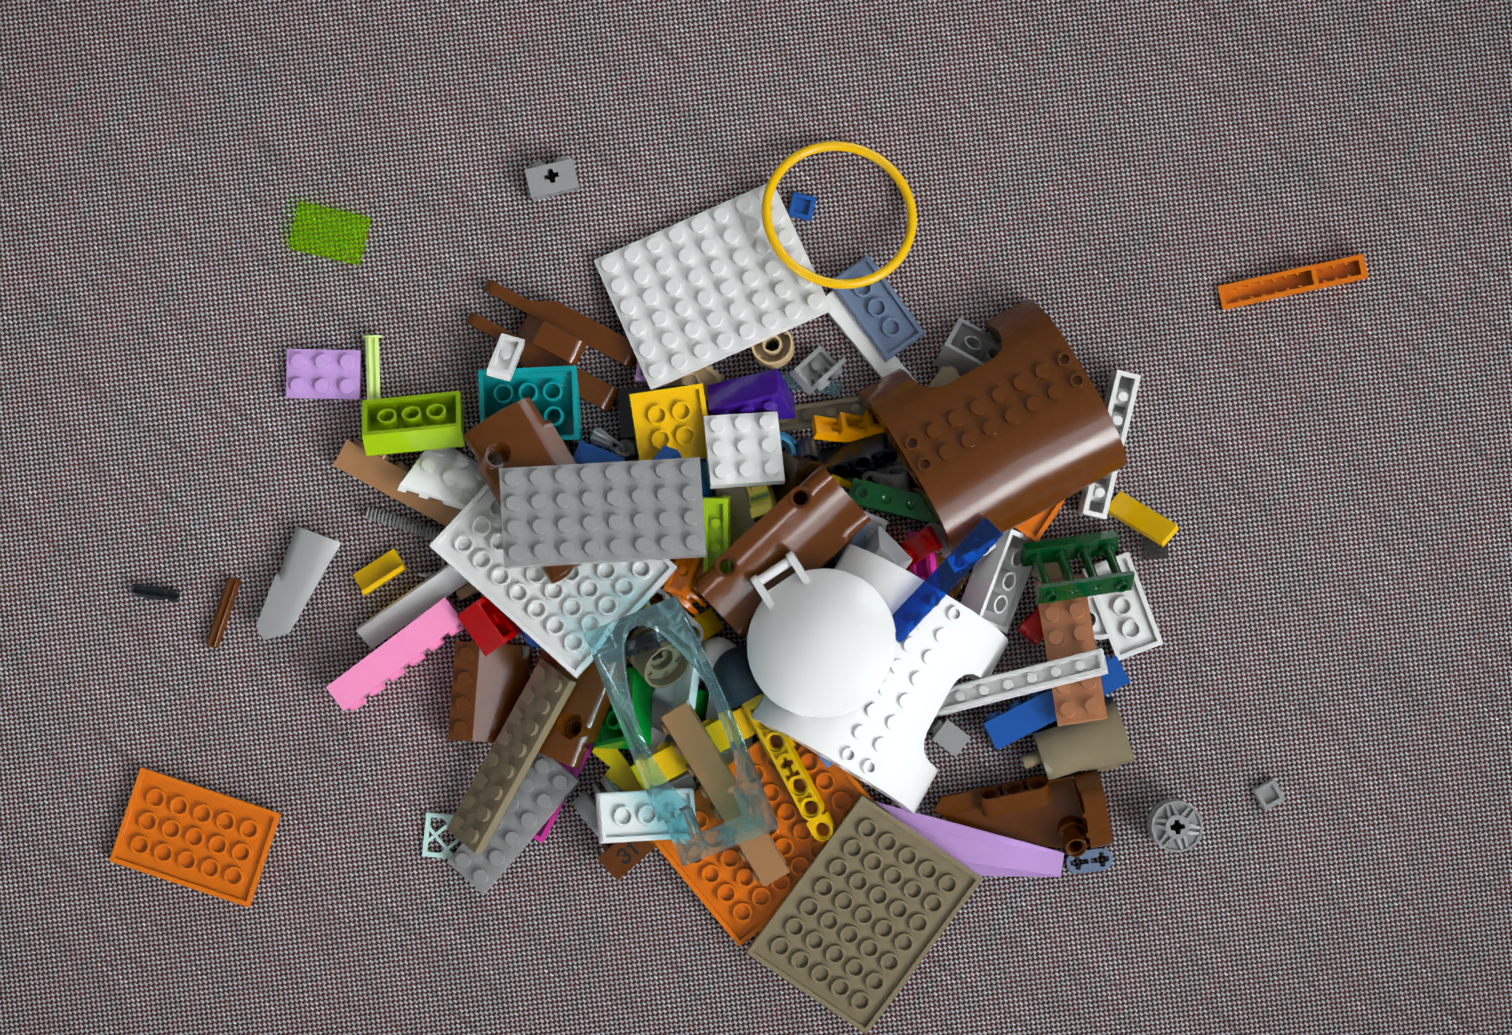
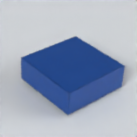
M793 192L788 210L789 217L811 222L817 197Z

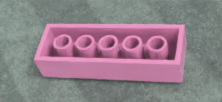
M444 597L326 687L343 711L349 709L351 711L357 710L367 702L365 697L369 694L374 696L386 688L384 684L389 679L391 681L397 680L406 673L404 670L409 664L411 667L415 666L426 658L423 653L429 649L431 652L435 651L445 643L443 638L447 635L455 636L462 631L464 627L457 617L461 611L450 597Z

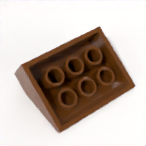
M455 641L448 740L495 742L529 680L532 646L504 644L485 657L474 641Z

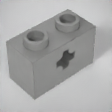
M567 156L557 157L553 159L554 163L544 165V162H536L530 164L529 169H525L533 201L580 190L573 158L568 159ZM550 172L559 175V177L555 178L554 183H551L549 179L545 180V178L549 177Z
M945 717L942 721L937 719L929 730L932 732L930 738L955 757H957L971 738Z

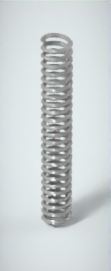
M370 505L367 507L366 519H370V521L388 524L389 527L392 525L393 528L403 529V531L407 530V533L411 532V534H418V536L422 535L426 539L428 537L430 540L433 538V541L440 534V528L436 534L437 527L434 528L432 533L433 525L429 530L430 525L428 524L425 530L426 523L423 524L421 529L422 522H420L417 529L418 521H416L414 526L415 520H412L410 526V518L406 525L407 517L403 522L404 517L402 516L399 522L400 515H398L395 521L396 513L392 518V512L387 520L388 511L384 517L385 510H383L380 517L381 509H379L376 516L378 508H375L373 513L374 507H372L369 513Z

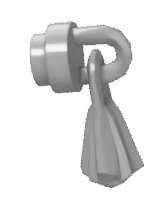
M601 427L595 428L590 432V441L594 446L606 448L626 459H630L637 454V446L634 439L626 438L620 442L611 437ZM613 443L618 445L616 448L612 447Z

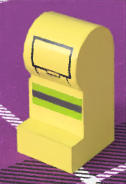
M772 485L746 486L749 494L752 519L759 521L777 504Z

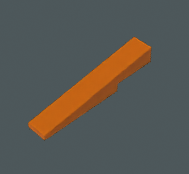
M1359 254L1218 286L1222 309L1227 310L1360 281L1369 277L1364 255Z

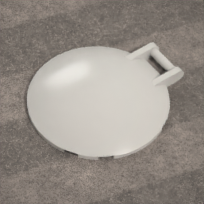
M793 551L787 553L786 558L759 576L756 574L750 578L763 600L757 607L750 623L747 637V655L752 674L761 690L769 699L783 709L799 716L809 718L836 717L862 706L877 693L884 684V679L894 662L896 628L886 602L870 584L856 575L841 570L813 569L805 571ZM790 566H793L796 571L794 574L767 591L764 586L766 582Z

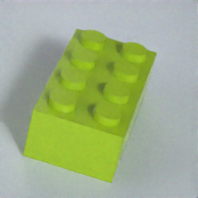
M460 391L362 400V439L366 456L465 447V439L463 437L464 409Z

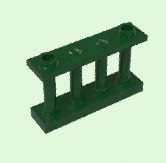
M856 478L851 480L852 484L848 495L859 507L926 524L934 523L940 525L923 495Z
M1117 530L1023 543L1020 555L1022 567L1033 565L1041 583L1037 589L1036 604L1053 603L1115 592L1121 593L1131 590L1135 573L1134 571L1122 572L1114 554L1117 552L1120 538ZM1104 555L1112 574L1098 576L1091 557ZM1080 558L1088 577L1074 579L1067 560ZM1057 562L1064 581L1051 583L1044 564Z

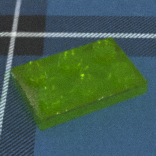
M299 201L288 249L361 266L372 218Z

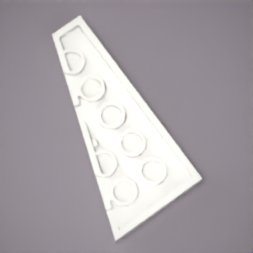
M454 448L425 450L399 485L398 491L406 493L408 490L418 493L421 498H435L441 500L444 505L463 510L487 483L478 471V463Z

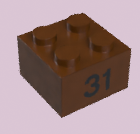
M652 841L605 843L599 849L601 854L598 860L618 881L650 853L656 845Z

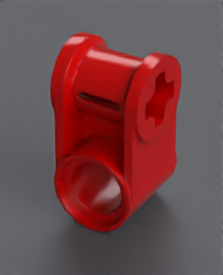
M1039 605L1017 628V631L1034 646L1044 638Z

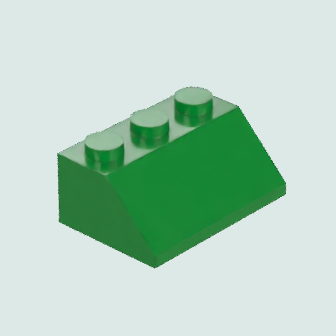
M634 667L624 670L599 730L598 737L594 741L595 748L633 750L651 746L652 686L646 682Z

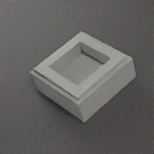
M1274 778L1252 789L1263 811H1267L1286 800Z

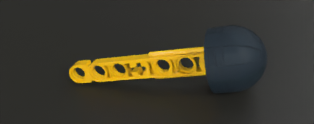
M738 646L727 650L715 662L711 675L713 690L723 710L727 711L738 705L742 706L769 759L772 758L802 817L808 820L806 825L812 836L818 841L828 840L834 833L835 824L829 812L824 811V803L794 748L796 745L793 739L781 732L771 730L751 718L764 692L757 684L750 669L747 646ZM772 735H779L782 738L783 745L781 747H775L771 744ZM786 759H792L793 764L791 765V768L790 766L785 767L783 765V762H785ZM792 770L793 772L797 770L799 771V773L795 774L792 778L789 777V775L792 773ZM795 779H802L806 783L805 791L796 790L794 787ZM807 801H813L817 804L818 810L816 813H810L806 810L805 804ZM818 823L827 824L829 827L828 835H821L817 831Z

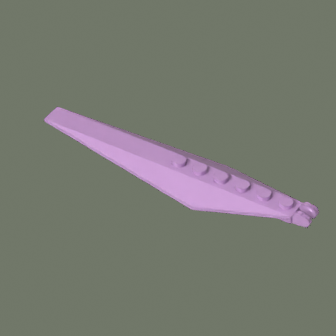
M876 802L981 876L1061 877L1064 852L917 812L912 815L902 808Z

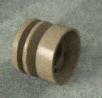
M649 622L635 630L628 640L666 630L669 640L661 642V648L646 651V648H642L641 654L627 657L626 654V658L650 686L665 688L675 684L684 676L691 661L690 653L665 624Z

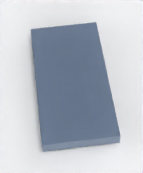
M866 255L834 279L859 278L879 269L870 256ZM885 277L864 287L853 289L832 288L885 362L925 335V332Z

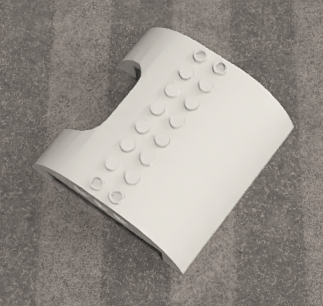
M848 544L834 569L856 575L870 584L886 602L896 628V653L892 668L890 667L884 679V684L862 706L836 717L809 718L799 716L778 706L764 693L751 718L771 730L785 734L893 800V804L914 815L938 772L926 758L924 751V739L930 725L954 683L964 675L973 680L990 677L1009 641L1002 632L987 620L931 584L876 554Z

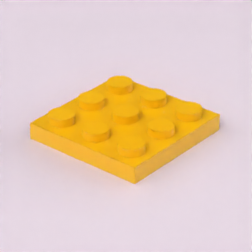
M703 383L629 394L639 461L652 460L664 445L678 450L682 458H707L703 417L708 415Z

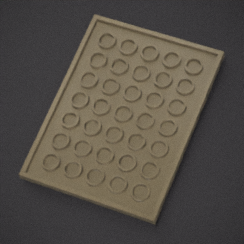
M861 794L836 827L832 836L825 842L746 949V953L867 1035L982 881L983 877L876 802Z

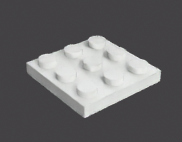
M777 411L703 417L710 489L785 483Z

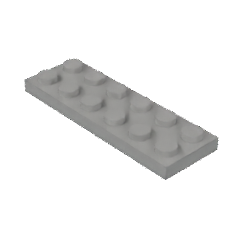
M538 753L483 853H475L462 843L447 862L482 894H486L580 781L557 760Z

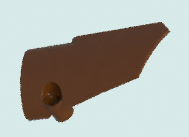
M1097 769L1070 774L1048 780L1044 776H1034L943 795L933 807L936 812L950 822L1043 847L1065 848L1066 853L1072 857L1083 855L1089 846L1090 848L1113 844L1105 793Z

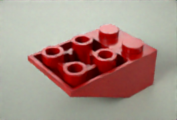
M485 596L457 615L463 627L468 631L485 657L523 632Z

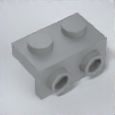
M820 345L789 375L810 395L816 389L821 392L831 383L828 380L829 377L834 380L844 370L841 366L847 360L843 357L836 363Z

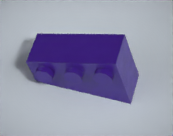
M777 369L708 385V410L712 415L777 411L778 419L795 418L794 393Z

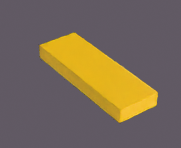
M1121 491L1110 502L1109 515L1162 547L1179 530L1177 524Z

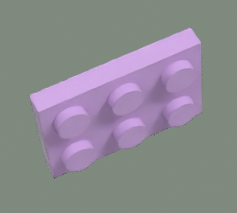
M287 349L286 398L361 400L362 351Z

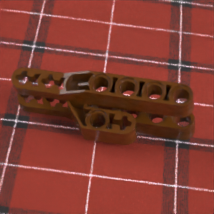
M490 279L485 284L483 291L528 314L518 334L515 335L474 312H470L466 320L467 324L499 340L501 333L525 339V346L519 359L524 368L575 366L586 346L600 351L609 358L631 369L637 361L628 338L558 301H531ZM577 368L580 398L609 412L618 396V389Z

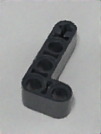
M885 432L824 451L820 450L815 439L809 437L798 440L795 445L797 455L828 464L827 471L830 475L834 474L844 479L890 465L898 458L897 451Z

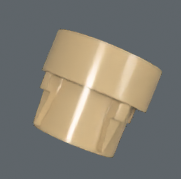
M788 330L751 346L758 364L770 369L787 367L794 354V342ZM770 343H779V347L775 351L766 349Z

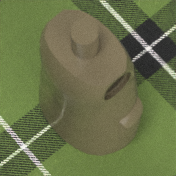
M1113 697L1104 698L1107 719L1059 727L1056 723L1032 732L1037 750L1021 755L1025 769L1042 764L1047 779L1052 780L1078 771L1096 769L1106 771L1134 762L1132 749Z

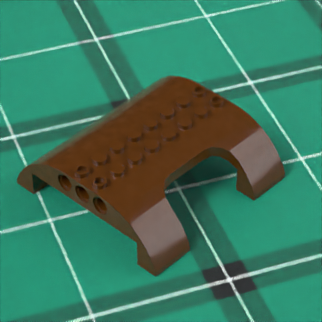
M1025 299L984 322L996 344L1002 342L1001 350L990 361L954 381L940 387H927L917 383L907 372L899 368L857 391V395L867 412L875 414L944 530L943 539L956 560L1128 464L1119 433L1099 393L1057 326L1046 312L1030 299Z

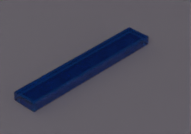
M986 517L892 615L896 628V641L899 644L1003 536V533Z

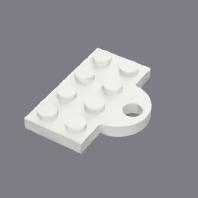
M1129 552L1116 556L1122 572L1134 571L1135 576L1132 589L1121 593L1115 592L1088 597L1090 613L1095 617V622L1092 625L1094 639H1108L1114 656H1117L1119 660L1163 644ZM1106 560L1094 564L1098 576L1112 574ZM1083 568L1082 572L1084 574V577L1086 578L1088 576L1085 568Z

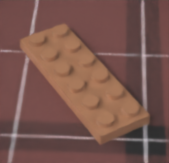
M1084 574L1073 575L1074 579L1084 578ZM1063 577L1050 579L1051 583L1064 581ZM1035 581L1036 593L1038 585L1041 584L1040 581ZM1088 597L1038 604L1047 662L1096 650ZM1101 676L1052 688L1058 727L1107 719Z

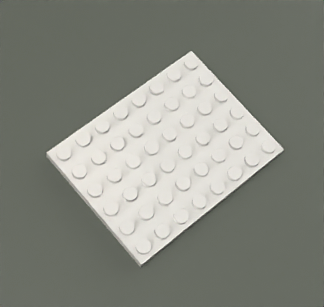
M767 184L594 260L651 391L832 311L822 286L809 282L791 271L778 258L770 246L762 222V199ZM775 189L771 205V216L777 238L785 251L797 263L815 273L779 193Z
M487 484L429 545L431 549L576 679L678 569L669 559L582 564L574 568L567 577L554 584L550 583L542 567L504 569L501 507Z

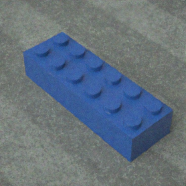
M1109 654L1105 656L1109 674L1101 675L1104 695L1130 683L1117 656L1111 658ZM1052 689L1046 692L1042 690L1028 695L1029 701L1022 703L1020 699L1008 705L1007 712L1000 714L998 710L985 717L986 722L982 726L995 751L1057 720Z

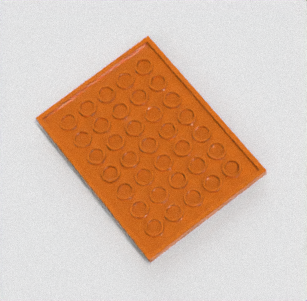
M779 735L771 736L770 741L773 746L781 747L783 745V740ZM760 740L751 745L729 763L728 766L789 864V873L765 887L761 881L757 883L750 872L753 869L748 860L746 862L742 860L737 851L740 848L735 839L733 841L729 839L724 830L727 825L722 818L720 820L717 819L711 808L714 804L709 797L706 799L700 789L694 792L697 838L652 841L739 947L763 928L826 842L818 841L812 836L806 825L808 820L802 817L772 758L769 759ZM793 740L796 745L794 748L824 803V811L829 812L835 824V829L861 794L873 800L854 776L834 764L827 768L816 753ZM786 759L785 762H783V765L785 767L790 766L791 768V765L793 764L792 759ZM792 770V773L789 775V777L792 778L795 774L799 773V771L797 770L793 772ZM795 779L794 787L798 791H805L806 783L802 779ZM813 801L806 802V810L810 813H816L818 810L817 804ZM818 823L817 831L821 835H828L829 827L825 823Z

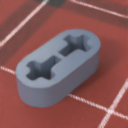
M1099 847L1087 849L1083 855L1078 856L1079 859H1087L1088 862L1081 863L1078 869L1070 864L1074 857L1067 855L1065 862L1071 872L1080 874L1108 869L1113 863V857L1109 850ZM1100 852L1104 856H1108V860H1105L1102 866H1100L1099 862H1091V858L1099 857Z

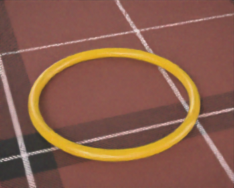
M826 141L797 150L782 161L774 170L765 187L762 199L763 227L768 242L775 254L795 274L823 287L853 289L864 287L883 279L892 273L905 259L916 234L917 213L915 201L904 177L882 155L855 143ZM825 151L854 153L879 165L897 184L906 206L907 227L901 247L885 266L863 277L834 279L818 275L804 268L782 247L772 223L771 205L778 182L785 172L807 156Z

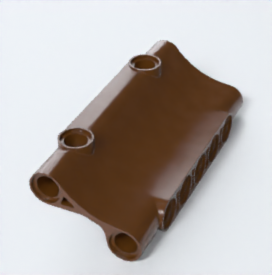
M820 465L718 557L716 562L694 581L692 585L730 626L744 638L748 634L753 615L763 600L751 582V577L756 574L759 576L786 558V554L790 551H793L805 571L822 569L852 541V537L869 523L871 519L829 472ZM799 492H804L808 496L806 503L803 505H797L794 502V497ZM725 560L733 562L734 567L730 573H723L721 571V564ZM790 566L764 584L767 591L796 571L793 566Z

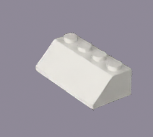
M1013 529L993 539L996 548L990 551L989 554L976 560L960 601L962 605L987 620L999 631L1008 633L1032 566L1022 567L1020 562L1022 544L1031 541L1023 533Z

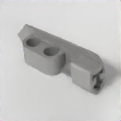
M296 526L281 569L272 582L256 625L263 640L291 632L340 547L341 543L339 541Z

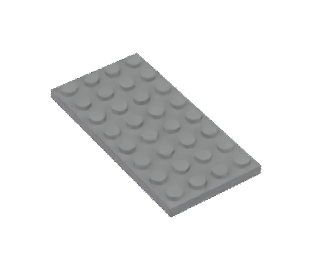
M700 457L499 468L504 569L706 557Z

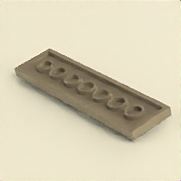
M541 658L447 827L448 831L475 853H483L576 685L573 679L545 659Z

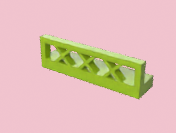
M731 495L703 498L706 557H703V573L731 546ZM731 560L722 562L721 571L723 573L731 572Z

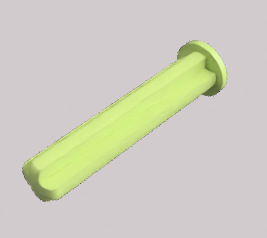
M365 335L362 338H365L367 400L380 399L379 338H382V335Z

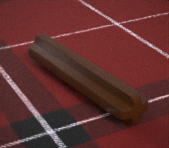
M227 578L206 640V645L209 647L218 648L220 646L241 583L236 578Z

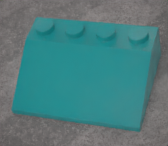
M576 365L516 368L510 382L487 376V369L478 370L480 423L507 406L530 397L543 419L549 420L554 425L563 442L583 441Z

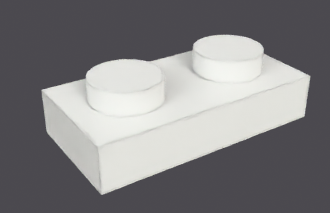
M501 333L487 367L486 375L510 382L524 349L525 339Z

